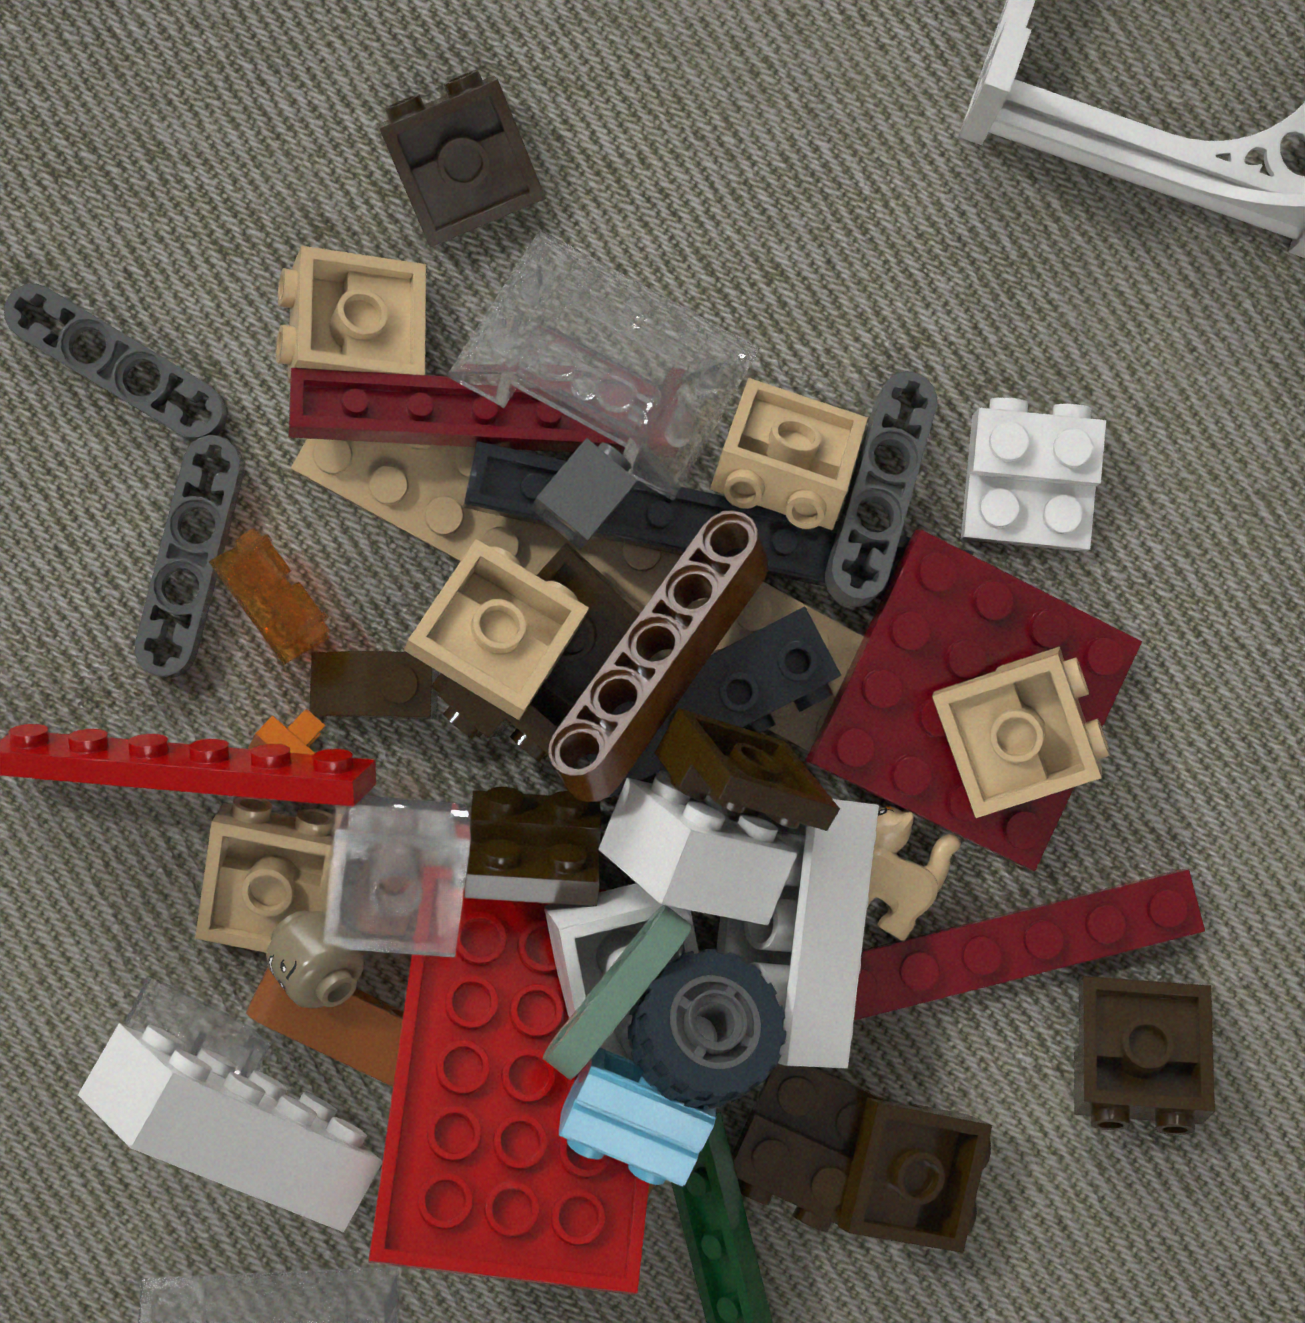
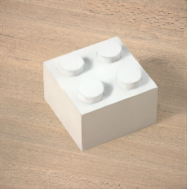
M656 776L653 784L626 778L599 850L661 905L768 925L798 854L776 837L778 828L774 824L757 816L730 811L716 803L709 795L704 800L691 798L678 791L671 784L670 778Z

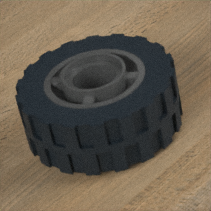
M705 949L701 953L694 954V951L682 954L673 962L671 960L652 981L629 1013V1015H632L631 1024L627 1027L628 1040L631 1039L633 1046L631 1055L635 1064H639L643 1070L644 1079L650 1086L654 1084L662 1091L661 1095L670 1101L676 1099L683 1102L684 1106L695 1109L700 1105L708 1106V1109L721 1107L728 1101L732 1103L761 1084L769 1077L767 1073L777 1066L782 1056L779 1054L780 1048L785 1044L786 1031L783 1030L784 1009L783 1005L779 1006L775 996L777 992L772 983L768 984L760 975L762 972L753 964L749 966L740 960V956L730 952L727 955L717 953L718 949ZM696 1016L704 1017L713 1024L717 1032V1042L706 1039L699 1032Z

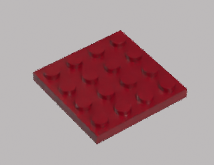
M922 529L914 530L805 761L1026 869L1036 871L1074 787L976 818L932 695L935 691L995 672L999 666L1060 647L1064 660L1076 657L1082 669L1089 695L1080 697L1078 700L1086 722L1098 719L1103 727L1142 641Z

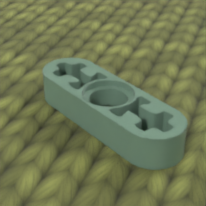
M662 905L645 923L557 1033L546 1049L543 1059L569 1080L574 1078L678 951L689 935L692 925L670 907Z

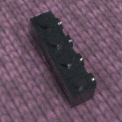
M804 606L712 654L619 787L609 797L622 791L626 778L653 784L657 776L656 773L665 769L655 751L679 708L761 733L776 725L771 715L775 710L794 701L798 711L801 712L834 695L828 683L842 675L806 607ZM628 701L618 705L613 710L612 715H619L629 711L634 706L635 701ZM598 754L587 755L591 764L596 760Z

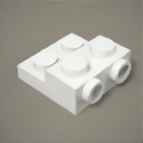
M1016 398L990 399L989 408H978L972 415L961 539L1082 552L1090 550L1096 486L1101 484L1106 420L1091 419L1092 408L1077 404L1053 405L1052 415L1029 413L1028 401Z

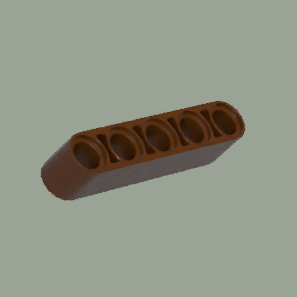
M737 511L721 512L712 516L703 525L553 734L549 743V758L567 790L576 799L585 802L600 801L609 797L619 787L764 581L768 572V558L756 525L746 514ZM745 548L736 556L723 557L730 550ZM702 598L709 599L701 607L695 609H687V607L695 600ZM673 650L665 659L650 661L651 657L659 651ZM628 701H635L634 706L629 711L619 715H612L613 710L618 705ZM588 754H598L596 760L591 765L581 769H574L576 762Z

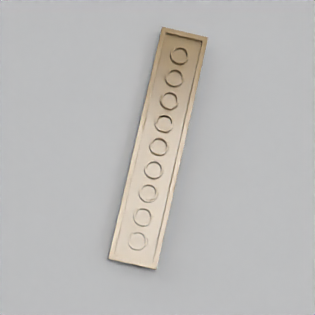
M307 439L291 466L294 472L461 562L475 539L490 548L499 547L510 552L519 560L523 568L537 575L565 543H568L641 610L644 609L681 557V555L594 536H592L582 550H579L553 527L463 508L475 447ZM762 582L712 654L805 606L842 676L828 683L834 695L799 712L793 701L772 712L771 715L776 725L767 730L810 752L864 636ZM702 598L695 600L687 607V609H695L701 607L709 599ZM673 650L659 651L651 657L650 661L665 659Z

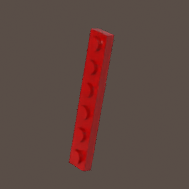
M41 724L15 726L9 730L8 735L0 739V776L354 807L376 785V760L353 758L352 752L344 749H325L314 754L291 753L290 747L283 744H263L252 749L230 748L229 743L222 739H202L191 744L170 743L168 738L161 734H141L130 739L109 738L108 733L101 729H82L70 734L49 733L48 727Z

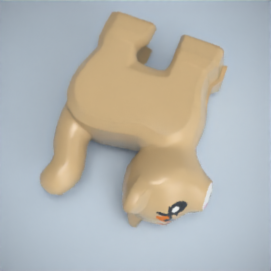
M886 806L878 809L868 906L875 898L883 900L886 903L888 913L881 917L877 926L898 939L905 941L915 926V920L933 904L937 893L942 888L948 875L951 856L960 849L961 842L957 836L952 834L942 836L935 842L926 866L903 859L897 853L904 847L910 837L914 816L910 811L904 810L901 812L897 808Z

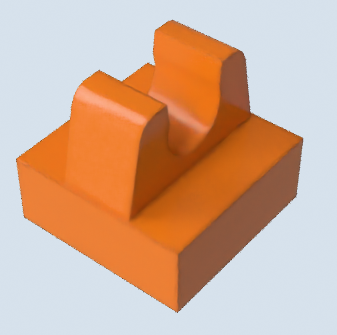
M305 709L288 728L272 715L255 733L248 749L263 744H283L290 747L291 753L314 754L315 752L309 747L321 735L320 732L326 725L308 709Z

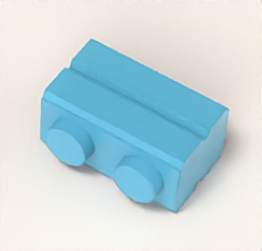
M599 1048L579 1072L561 1111L559 1136L566 1138L570 1148L584 1157L601 1159L605 1154L627 1163L629 1170L636 1177L647 1183L661 1185L665 1180H668L683 1187L693 1170L699 1152L702 1151L714 1127L716 1108L708 1109V1106L700 1105L695 1109L684 1106L683 1102L676 1099L670 1101L661 1095L662 1091L654 1084L649 1085L643 1077L644 1072L639 1064Z

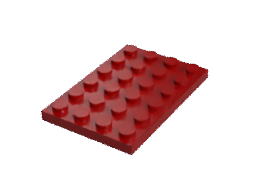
M425 865L368 1263L635 1295L638 1293L649 1183L636 1177L629 1170L627 1163L605 1154L601 1159L584 1157L570 1148L566 1138L559 1136L561 1111L578 1074L569 1080L543 1059L546 1049L569 1020L544 906L554 903L464 898L465 870ZM599 889L598 893H599V892H603V891H607V890Z

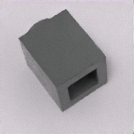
M586 438L536 497L531 510L579 550H582L637 482V479L628 473L632 466L619 451L604 442L597 447Z

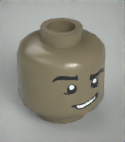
M304 910L287 916L274 929L266 953L267 965L288 997L299 1007L304 1008L334 1007L345 1002L354 993L365 964L362 949L341 921L332 913L323 911L312 912Z

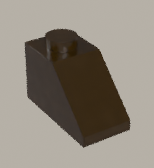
M311 652L309 711L314 716L437 720L438 692L431 686L439 676V671L408 652Z

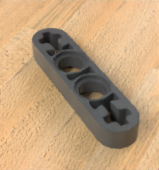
M37 283L24 284L16 288L8 296L4 306V319L9 329L28 344L186 439L195 441L206 435L217 436L224 429L228 419L227 406L223 397L207 383L48 287ZM43 300H46L43 307L45 312L65 325L60 335L58 336L47 327L36 322L27 330L26 327L28 326L29 319L22 314L24 307L28 303L38 307ZM69 314L75 315V317L68 322ZM87 330L99 331L106 340L104 355L94 363L84 364L78 362L73 353L75 339ZM58 339L57 346L55 348L51 347L50 345ZM144 362L156 365L160 372V382L155 391L147 396L133 395L127 387V375L132 367ZM177 378L183 380V382L174 390L193 403H198L203 396L208 397L205 407L212 413V416L207 423L196 420L191 427L185 426L189 416L182 409L167 401L171 396ZM167 401L165 412L161 413L157 411V409Z
M905 371L892 376L882 387L874 402L825 571V584L828 592L835 601L844 606L860 607L867 605L883 590L889 578L937 408V394L934 386L927 378L915 372ZM902 392H907L912 395L911 405L915 409L904 422L903 429L892 428L898 419L901 403L896 399ZM883 445L893 446L903 454L906 462L904 472L891 475L881 471L875 463L874 450ZM866 502H873L882 506L889 517L888 529L879 533L870 532L865 529L857 517L858 506ZM860 547L872 549L866 556L862 569V575L871 579V581H865L859 589L850 586L851 575L842 570H848L857 559Z
M206 435L196 439L188 446L182 460L135 640V655L138 663L145 671L155 676L174 678L184 674L192 667L200 646L245 468L241 452L229 440L220 436ZM215 449H221V458L230 464L227 474L221 472L215 475L211 492L215 495H224L220 506L204 497H189L192 486L204 492L208 477L207 473L198 467L201 457L211 458ZM195 509L208 510L215 520V531L212 537L201 544L189 543L183 537L181 531V523L185 515ZM190 570L198 579L199 592L191 603L183 606L175 605L167 598L165 592L166 582L174 572ZM160 608L176 616H192L189 628L176 623L172 638L173 643L182 646V653L179 658H168L165 667L159 666L160 655L151 652L153 640H164L170 624L166 620H156Z

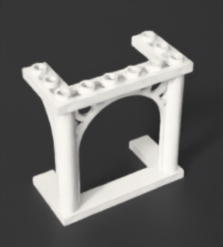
M1006 0L960 130L959 138L982 145L988 132L1292 238L1288 253L1305 258V176L1294 174L1283 162L1280 153V143L1284 136L1294 135L1305 141V102L1280 123L1257 134L1239 139L1203 141L1181 137L1014 79L1031 33V29L1026 28L1035 0ZM1258 150L1264 153V164L1270 176L1259 172L1263 166L1262 164L1248 165L1244 162L1246 155L1250 151ZM1228 156V161L1217 157Z

